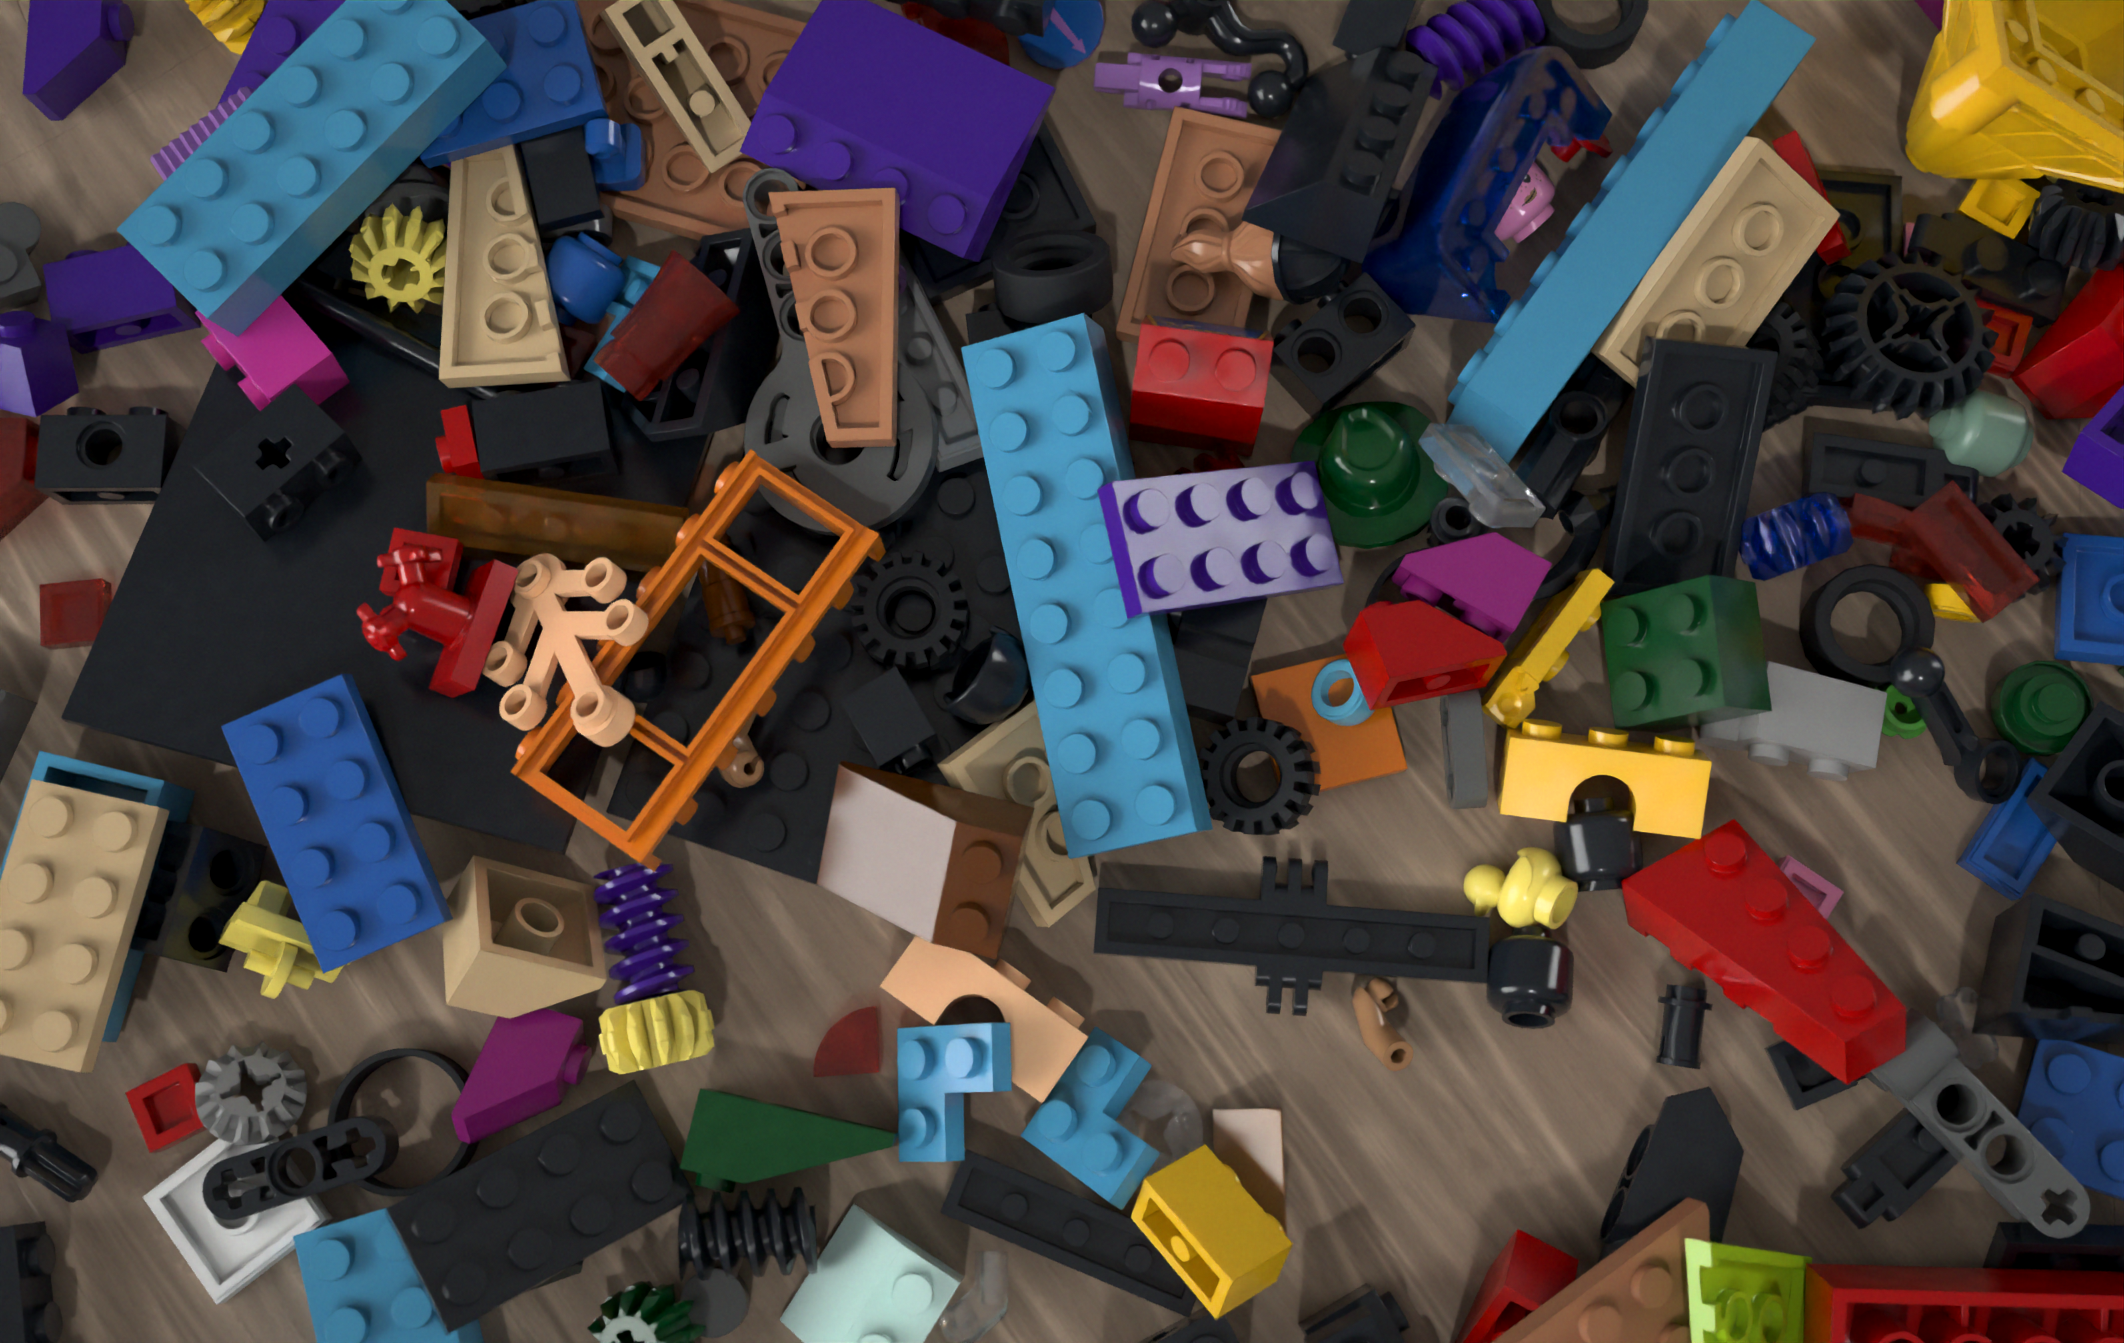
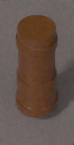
M725 532L719 542L731 550L730 536ZM705 559L697 572L702 587L701 594L709 619L710 634L716 638L725 637L726 643L729 645L741 643L747 639L745 632L756 625L754 614L750 611L744 586Z

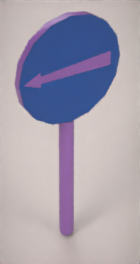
M1055 0L1044 37L1026 33L1023 36H1018L1019 41L1026 54L1043 67L1056 70L1076 67L1089 59L1101 43L1105 28L1103 7L1099 0Z

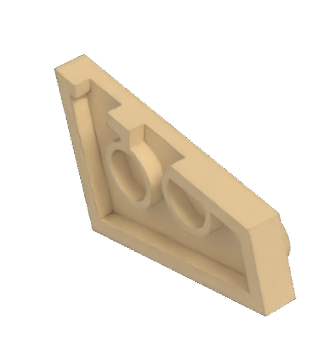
M1033 693L1002 721L991 724L937 764L952 788L1035 808L1016 894L1037 927H1050L1094 892L1096 887L1088 857L1069 859Z

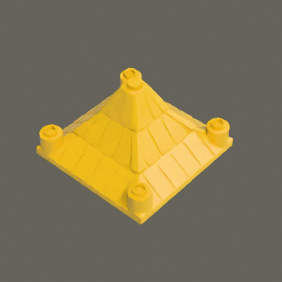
M1944 0L1942 31L1936 35L1907 123L1906 139L1908 143L1905 146V150L1911 163L1924 173L1931 172L1943 178L2005 180L2040 178L2045 174L2124 194V0Z

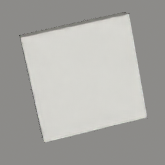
M278 1138L256 1145H238L218 1139L143 1196L147 1205L216 1305L226 1303L295 1249L294 1235L324 1227L334 1219L317 1194L236 1220L221 1219L207 1208L203 1199L202 1187L206 1174L216 1163L279 1142ZM289 1155L286 1164L289 1178L297 1185H308L309 1182ZM265 1173L247 1178H237L234 1183L228 1185L230 1196H241L246 1191L268 1185Z

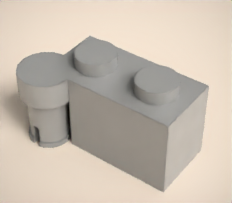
M1767 661L1766 668L1772 711L1701 725L1699 741L1705 745L1733 751L1749 750L1748 759L1757 763L1786 766L1791 761L1807 765V774L1809 776L1829 781H1846L1848 773L1876 768L1887 692Z

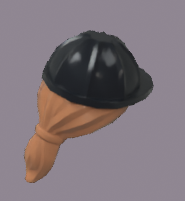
M1245 221L1237 229L1228 233L1213 229L1193 231L1177 242L1170 252L1173 260L1184 262L1200 272H1217L1222 270L1235 272L1242 282L1255 294L1276 301H1287L1293 305H1302L1326 295L1348 273L1351 266L1350 259Z

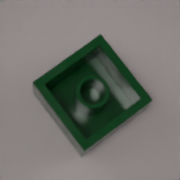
M1706 575L1600 603L1615 729L1665 733L1772 711L1755 582Z

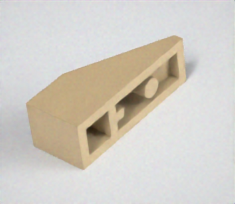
M619 0L602 11L600 16L630 62L709 173H714L743 154L739 151L751 122L674 1Z

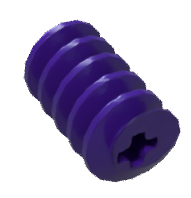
M1533 0L1458 1L1448 7L1446 14L1439 13L1429 18L1426 26L1419 25L1409 30L1405 38V51L1414 53L1422 58L1424 62L1439 67L1429 95L1440 101L1443 96L1441 81L1454 92L1463 89L1465 80L1462 69L1474 80L1481 78L1485 73L1483 59L1494 68L1501 66L1505 61L1504 48L1514 56L1519 55L1525 49L1524 37L1532 43H1538L1545 37V27L1540 12Z
M661 862L655 872H653L641 863L610 869L593 876L594 879L608 880L607 883L594 891V901L598 904L615 906L600 915L598 919L599 926L603 929L620 931L605 941L603 945L604 952L610 955L625 956L623 960L609 969V977L613 980L630 982L628 986L614 995V1001L617 1005H626L683 992L686 989H680L678 982L695 972L694 965L674 963L673 956L690 946L689 940L670 938L668 936V930L685 921L683 914L663 912L662 905L679 896L678 889L658 887L657 884L658 879L674 870L673 864Z

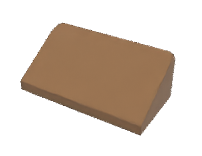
M1212 1109L1214 1155L1222 1164L1232 1168L1243 1188L1265 1213L1272 1215L1278 1220L1288 1238L1282 1109Z

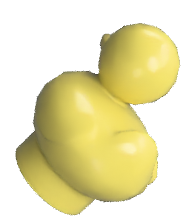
M1525 847L1518 850L1517 854L1520 858L1514 863L1507 876L1497 866L1490 864L1477 865L1466 874L1464 878V893L1467 899L1475 906V915L1483 917L1492 908L1497 906L1500 917L1508 925L1516 928L1535 926L1541 923L1550 929H1557L1568 918L1578 895L1577 883L1562 875L1561 865L1557 857L1550 851L1538 847Z

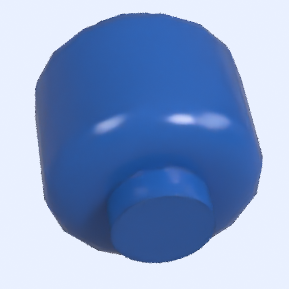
M582 231L576 239L571 236L559 237L544 258L557 320L570 328L574 326L578 319L588 324L601 323L608 314L606 312L612 301L616 302L627 283L624 271L619 268L624 259Z

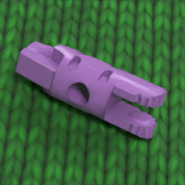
M1128 52L1127 64L1096 63L1093 88L1096 92L1124 95V108L1173 111L1174 106L1221 117L1246 119L1248 103L1236 98L1200 97L1202 77L1218 78L1231 82L1249 80L1251 78L1252 63ZM1170 75L1176 76L1181 80L1182 85L1174 93L1164 92L1160 88V82L1163 78Z

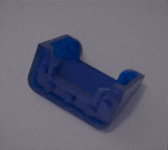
M1531 46L1463 88L1453 98L1371 242L1362 264V274L1367 272L1405 314L1492 324L1498 323L1511 296L1505 290L1497 289L1496 262L1504 263L1510 253L1494 233L1545 141L1549 146H1569L1574 136L1578 140H1599L1613 115L1568 53L1561 47Z

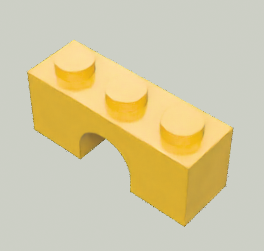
M1524 719L1522 728L1516 727L1513 729L1506 727L1496 799L1500 814L1566 822L1569 800L1574 789L1589 777L1609 775L1622 780L1628 786L1627 810L1631 811L1634 816L1633 831L1701 839L1712 761L1703 750L1695 749V740L1674 735H1656L1654 744L1628 741V732L1608 727H1589L1588 736L1562 733V724L1541 719Z

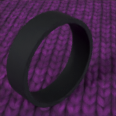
M397 1048L379 1052L355 1066L340 1083L329 1108L327 1126L348 1119L352 1100L360 1085L377 1068L392 1060L415 1056L431 1061L452 1078L460 1093L468 1080L469 1074L454 1060L430 1050ZM462 1141L449 1165L436 1177L412 1188L396 1187L381 1182L373 1176L354 1183L369 1192L382 1196H410L465 1168L475 1154L480 1141L473 1144ZM351 1145L334 1149L337 1161L355 1157Z

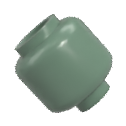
M1980 387L1970 395H1964V400L1955 408L1945 411L1940 409L1929 421V434L1933 437V448L1945 450L1946 457L1952 464L1975 468L1979 471V476L1995 477L2009 468L2019 465L2029 452L2033 441L2034 430L2029 422L2026 408L2013 398Z

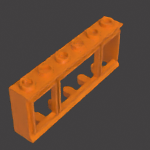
M752 449L749 450L740 463L734 461L725 468L716 482L714 488L716 496L702 515L698 513L692 515L681 527L675 540L677 548L664 566H655L641 581L636 592L638 601L635 605L648 616V627L643 637L630 646H622L614 640H598L596 651L599 653L592 661L593 667L602 685L611 687L705 559L785 613L687 748L635 713L633 725L628 733L671 762L674 767L628 830L624 831L546 776L547 772L578 732L571 717V705L575 695L568 680L557 696L556 704L559 707L543 728L541 726L535 727L522 740L515 756L518 762L510 771L653 872L662 862L652 854L654 849L675 821L685 825L693 817L698 808V803L692 797L715 766L724 771L732 763L738 752V749L732 742L752 714L755 712L763 717L772 708L777 698L772 687L792 659L803 663L811 654L816 643L811 633L829 608L833 606L841 610L848 603L854 592L850 579L866 557L869 556L879 562L886 553L881 537L877 532L863 526L759 457ZM760 485H763L841 537L799 595L719 542Z

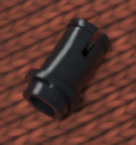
M1458 496L1448 497L1440 501L1431 512L1427 533L1432 534L1426 539L1428 546L1437 547L1476 537L1480 532L1482 520L1480 511L1475 504L1466 498Z
M1667 984L1666 997L1659 996L1658 1003H1664L1665 1005L1659 1056L1656 1059L1657 1063L1700 1069L1701 1062L1699 1060L1705 1010H1712L1713 1004L1706 1003L1707 990Z

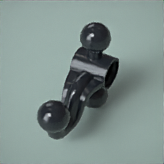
M1145 0L1134 10L1131 19V30L1135 39L1146 47L1155 49L1166 46L1175 38L1179 30L1193 36L1204 34L1217 48L1233 56L1265 54L1280 56L1285 63L1286 69L1284 72L1273 69L1262 71L1250 81L1248 87V103L1251 109L1261 117L1272 119L1285 114L1291 108L1294 94L1306 82L1309 73V57L1303 45L1284 30H1254L1247 28L1237 18L1230 4L1231 0H1168V2L1164 0Z

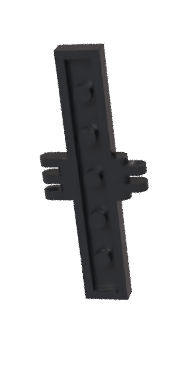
M1263 856L1259 900L1098 887L1093 954L1255 967L1254 983L1255 986L1267 987L1266 1013L1280 1014L1282 988L1293 989L1292 1015L1306 1016L1308 990L1321 991L1323 972L1470 984H1486L1488 979L1490 917L1326 905L1328 885V861L1314 860L1311 870L1312 885H1301L1302 859L1288 858L1286 883H1275L1278 870L1276 857Z

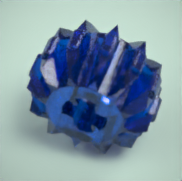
M1828 492L1816 493L1745 520L1741 527L1742 536L1739 553L1743 564L1748 565L1753 579L1770 580L1847 552L1854 543L1849 530L1851 523L1845 508L1841 509L1836 494Z

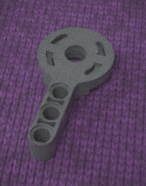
M766 168L756 172L747 181L743 191V204L781 336L783 352L778 365L762 382L751 402L744 432L745 455L752 449L759 457L863 526L876 531L904 515L926 489L932 477L938 455L939 432L936 414L926 391L919 381L898 361L897 390L903 399L897 393V444H900V453L893 475L897 481L890 479L896 460L897 446L864 447L856 459L846 464H835L829 462L823 451L825 431L809 368V355L804 336H801L799 332L800 325L795 309L796 301L790 276L783 275L785 262L780 245L782 241L775 216H767V207L770 203L768 192L803 190L787 172L778 168ZM782 396L783 398L777 403L775 408L776 415L772 425L771 443H768V432L773 416V408L777 400ZM763 485L759 486L758 490L767 502L784 517L810 531L838 536Z

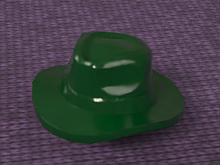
M1373 401L1342 406L1326 413L1303 429L1293 446L1290 463L1315 462L1333 540L1340 546L1372 549L1394 545L1414 537L1430 524L1431 512L1448 495L1450 468L1443 439L1435 425L1415 407L1406 404Z

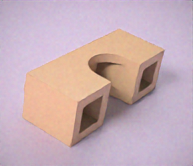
M918 936L914 937L880 985L881 988L934 1026H939L950 1009L964 999L979 997L995 1003L1001 1010L1005 1023H1010L1012 1082L1041 1103H1044L1088 1039L1087 1035L1078 1030L1085 1018L1054 996L1047 1006L1043 1005L1025 992L1031 980L1001 958L992 968L972 953L933 944Z

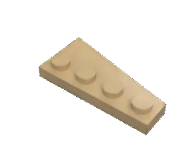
M515 144L451 162L439 380L448 388L571 381L522 154Z

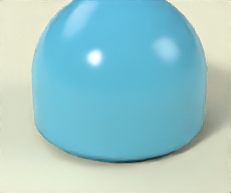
M1348 659L1335 660L1327 664L1318 673L1312 686L1311 699L1314 709L1320 716L1337 725L1353 726L1364 722L1374 713L1375 710L1370 711ZM1353 678L1354 689L1351 697L1343 705L1333 707L1328 697L1331 685L1340 679Z

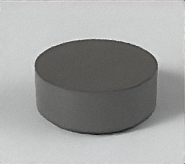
M714 1267L709 1280L701 1281L697 1274L692 1276L685 1284L680 1296V1301L684 1299L695 1300L688 1316L691 1323L707 1326L701 1335L706 1338L722 1337L735 1330L744 1321L750 1305L749 1291L744 1280L739 1275L736 1279H728L723 1267Z

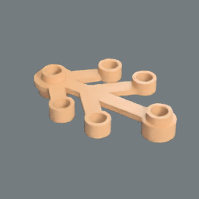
M542 553L522 562L516 568L519 571L509 596L510 602L516 609L504 641L491 645L482 673L500 686L508 687L515 684L526 670L527 658L525 652L539 620L543 629L523 684L510 688L503 696L499 707L501 717L523 731L537 726L546 713V696L559 662L575 695L571 705V717L574 720L576 730L599 746H612L621 741L630 731L635 719V708L629 699L615 689L602 685L580 639L614 640L622 646L633 645L645 634L648 627V616L627 599L615 601L605 611H566L564 605L569 597L591 596L603 604L614 601L621 595L626 586L627 577L625 572L604 557L591 561L584 570H566L565 564L552 554Z

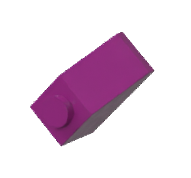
M541 1008L511 1019L498 1016L451 1113L458 1139L473 1144L561 1105L570 1083L578 1086L583 1080L591 1059L592 1048L586 1045L582 1020L547 1008Z

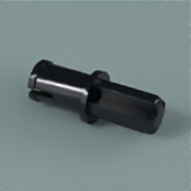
M0 1102V1156L12 1164L11 1171L19 1178L32 1177L67 1202L73 1203L77 1200L85 1199L91 1193L92 1187L98 1180L99 1175L96 1169L58 1144L57 1135L51 1129L39 1131Z

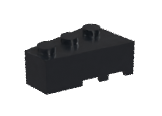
M2032 892L1996 916L1971 1034L2124 1045V927L2035 892Z

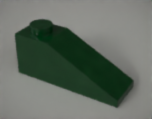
M700 1088L680 1169L697 1172L695 1185L734 1193L736 1182L746 1184L897 1146L899 1133L712 1088Z

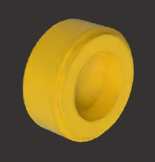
M1926 584L1924 586L1923 592L1929 598L1934 617L1968 623H1980L1988 618L1992 598L1990 594L1977 589L1950 584Z

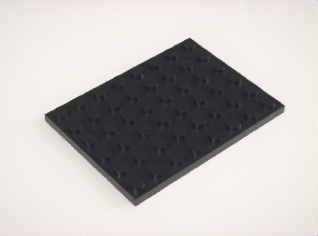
M782 396L777 400L773 408V416L768 432V443H771L772 425L776 415L775 408L777 403L783 398ZM826 435L823 438L824 454L829 462L835 464H846L853 461L864 449V447L832 448L826 440ZM897 444L896 460L890 475V479L893 481H897L893 475L899 459L900 444ZM744 450V452H743V455H742V458H741L740 462H741V461L743 460V458L746 456V455H745V450ZM984 457L939 472L935 465L932 477L916 503L900 518L875 531L880 535L886 551L880 560L882 564L892 560L890 556L892 553L901 551L903 557H912V551L924 552L926 559L932 561L935 556L944 561L945 567L949 571L953 569L960 579L962 588L965 590L970 610V621L967 623L968 634L965 642L960 641L957 646L958 653L952 660L948 657L940 662L942 667L932 672L930 667L920 669V674L909 675L907 670L899 669L901 676L940 741L938 745L930 749L933 758L929 762L904 776L948 787L950 785L937 764L993 723L978 725L956 716L947 710V703L943 699L944 694L952 692L954 676L965 655L981 641L992 637L988 631L991 626H997L1006 630L1023 643ZM758 489L726 531L730 536L731 550L797 595L801 593L841 538L839 536L813 532L792 522L775 510ZM869 556L866 557L850 579L854 588L853 594L857 595L859 590L856 583L863 574L868 577L873 572L870 565L876 561ZM698 573L665 656L668 670L666 687L657 698L647 703L642 716L686 748L785 615L782 610L744 586L750 611L754 614L756 625L745 632L747 639L738 644H727L725 637H712L708 626L709 619L701 594L702 587ZM915 590L904 591L890 601L886 611V621L894 632L903 636H916L930 628L935 619L936 607L932 599L926 594ZM851 598L841 610L833 606L829 608L811 633L816 642L811 654L803 663L792 659L772 687L777 695L772 708L763 717L757 714L748 736L758 756H761L764 762V772L761 779L748 787H734L722 778L719 769L715 766L692 797L698 803V808L693 817L685 825L675 821L666 834L821 887L817 884V878L840 762L846 761L880 770L839 699L888 671L885 664L882 662L876 663L869 656L867 650L863 648L851 620V616H853V609L850 605ZM1032 682L1023 701L1034 693ZM634 737L606 812L615 817L633 822L674 765Z

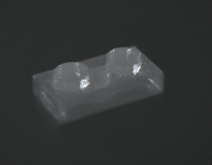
M1430 423L1419 439L1418 444L1434 461L1433 467L1436 473L1459 490L1470 503V512L1481 523L1492 528H1532L1546 509L1474 426Z

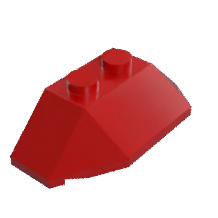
M2119 263L2113 271L2098 269L2056 319V322L2051 325L2010 375V378L2046 420L2094 418L2124 385V263Z

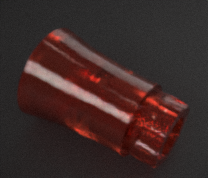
M672 249L654 280L629 313L611 331L610 334L615 339H611L606 343L593 360L636 399L642 401L657 385L659 378L665 382L680 364L707 338L741 311L702 272Z

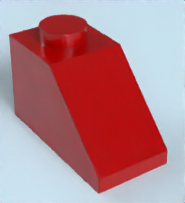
M1421 600L1394 604L1391 601H1380L1369 605L1360 611L1342 644L1370 711L1486 687L1507 656L1503 643Z
M1517 1229L1488 1269L1455 1343L1493 1342L1574 1282L1579 1260Z

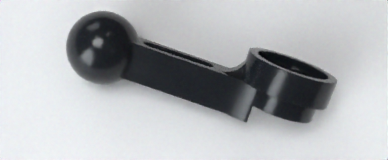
M1921 646L1909 647L1899 652L1890 665V680L1898 692L1910 697L1940 748L1944 765L1954 767V778L1958 787L1970 799L1989 804H2001L2007 801L2015 793L2022 775V761L2016 747L2005 740L1979 738L1975 735L1944 681L1945 666L1937 653ZM1986 757L1987 769L1984 778L1980 782V767L1983 759Z

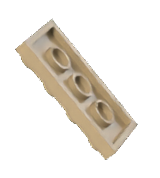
M1745 136L1590 351L1636 389L1645 336L1745 346L1841 214L1762 139Z
M31 779L0 880L1 1055L79 1073L93 1072L170 810Z

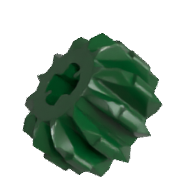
M649 1280L647 1282H636L626 1287L624 1292L619 1291L609 1296L600 1305L602 1315L595 1318L594 1322L587 1329L599 1343H695L693 1340L700 1337L707 1326L691 1323L688 1314L695 1300L684 1299L676 1303L674 1284H661L654 1287Z

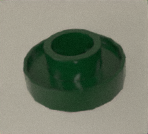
M2036 660L2010 670L1997 682L1991 697V718L1998 734L2005 741L2012 743L2018 751L2029 756L2048 757L2062 752L2094 710V700L2086 682L2073 669L2055 661Z

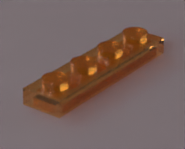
M435 472L426 482L427 534L458 539L465 547L529 556L549 553L559 560L585 564L604 557L621 569L649 572L655 566H664L677 548L675 540L681 527L689 519V508L444 473Z

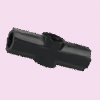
M1592 352L1566 393L1561 394L1553 402L1547 423L1505 488V496L1515 504L1516 509L1536 520L1539 518L1554 519L1585 467L1589 466L1596 459L1601 441L1634 390L1633 386ZM1575 427L1584 431L1585 434L1571 433L1565 428Z

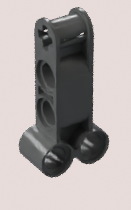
M1913 1008L1906 1013V1051L1864 1076L1883 1091H1890L2015 1219L2022 1223H2031L2043 1234L2056 1238L2070 1237L2082 1230L2089 1220L2091 1210L2089 1196L2082 1185L1956 1058L1960 1052L1953 1041L1925 1015ZM1954 1084L1958 1092L1957 1105L1951 1113L1946 1116H1940L1936 1105L1938 1095L1943 1088ZM2003 1135L2007 1145L2006 1153L2001 1161L1995 1165H1989L1986 1158L1987 1146L1993 1138ZM2044 1191H2046L2044 1194L2046 1199L2050 1202L2047 1209L2045 1202L2040 1198Z

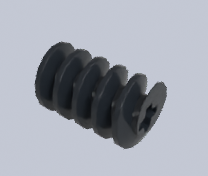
M801 1186L794 1187L787 1207L781 1206L774 1188H767L760 1209L754 1208L747 1190H740L734 1210H727L720 1191L713 1192L707 1212H700L693 1193H686L678 1220V1259L681 1281L684 1279L690 1261L694 1265L698 1278L701 1281L709 1280L716 1260H720L728 1279H736L743 1258L748 1259L755 1277H763L771 1256L775 1257L782 1275H790L797 1255L801 1254L809 1273H817L815 1204L809 1206Z

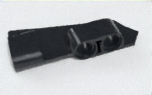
M1710 1087L1667 1096L1655 1125L1649 1124L1645 1126L1639 1134L1602 1221L1599 1239L1604 1245L1596 1265L1687 1197L1706 1203L1709 1210L1710 1242L1722 1243L1744 1150Z

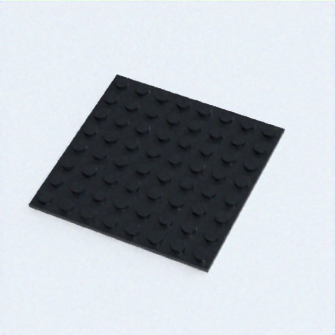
M320 286L441 349L442 316L422 311L417 314L413 309L398 306L391 312L386 302L375 299L367 300V297ZM282 295L332 352L350 380L347 385L318 406L346 432L361 455L362 460L353 467L350 476L341 485L333 489H327L310 503L293 526L284 531L276 532L264 542L213 492L194 469L195 465L260 412L237 384L246 378L241 370L234 365L228 371H225L217 362L61 719L67 723L238 768L221 726L340 674H352L410 814L565 855L577 818L510 772L518 762L515 756L520 743L532 729L526 731L518 729L504 720L499 712L500 703L505 693L513 686L523 684L543 629L540 621L538 620L525 652L527 658L526 670L515 684L508 687L500 686L481 672L475 690L450 698L428 688L443 650V644L408 629L398 637L399 643L406 651L407 656L400 661L392 659L388 652L376 650L366 640L362 632L363 621L358 616L357 609L363 603H367L376 615L380 616L381 610L393 602L392 596H387L379 590L384 567H378L377 558L380 554L388 553L394 527L458 539L464 545L453 590L454 593L462 596L472 570L494 559L517 568L522 562L535 555L549 553L565 564L566 570H584L591 561L604 557L621 568L627 577L623 592L614 601L603 604L591 596L569 597L564 605L566 611H605L612 603L620 599H627L635 604L638 601L636 598L637 589L646 574L655 566L663 567L669 559L712 433L651 442L620 407L624 393L583 369L592 354L564 348L571 380H583L586 382L600 380L611 411L620 475L494 497L490 488L467 494L455 472L450 474L444 472L435 438L445 435L441 410L466 405L473 417L471 402L484 399L461 387L448 388L439 380L438 375ZM563 381L510 384L507 391L514 390L528 393L551 389ZM510 599L507 601L492 645L496 642L504 641L516 609L510 602ZM580 639L592 662L599 653L596 651L598 640ZM634 656L611 686L620 694L623 691ZM559 662L546 696V713L537 725L542 728L559 707L556 704V699L561 688L567 682ZM577 732L546 776L584 802L603 746L597 745Z

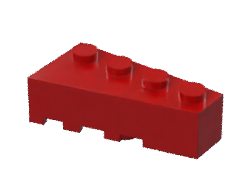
M1735 819L1728 821L1703 835L1701 839L1694 840L1621 881L1629 926L1645 938L1649 934L1670 949L1671 957L1690 971L1697 968L1723 988V995L1743 1010L1748 1006L1773 1024L1776 1034L1844 1084L1848 1085L1906 1051V1007Z

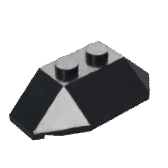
M750 228L702 236L692 250L695 257L675 273L691 284V287L684 296L686 301L684 311L670 329L662 331L651 349L652 360L649 368L637 382L629 384L620 405L651 442L705 435L746 423L751 402L764 380L777 330L776 318Z

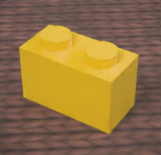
M1206 1144L1145 1178L1131 1215V1219L1215 1319L1220 1318L1275 1283L1293 1246L1278 1220L1272 1215L1265 1213L1243 1188L1232 1168L1222 1164Z

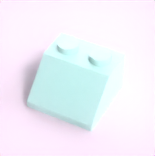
M853 1204L818 1258L817 1273L808 1274L781 1316L780 1321L803 1343H923L964 1276L856 1204Z

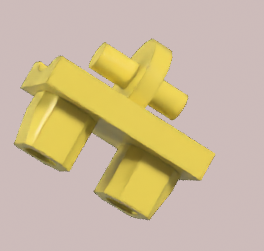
M265 880L259 883L248 900L240 905L226 923L218 943L248 953L243 968L265 975L260 991L263 996L272 999L277 998L285 983L308 990L314 977L333 983L343 966L326 973L322 972L303 924L286 917L292 901L288 888Z

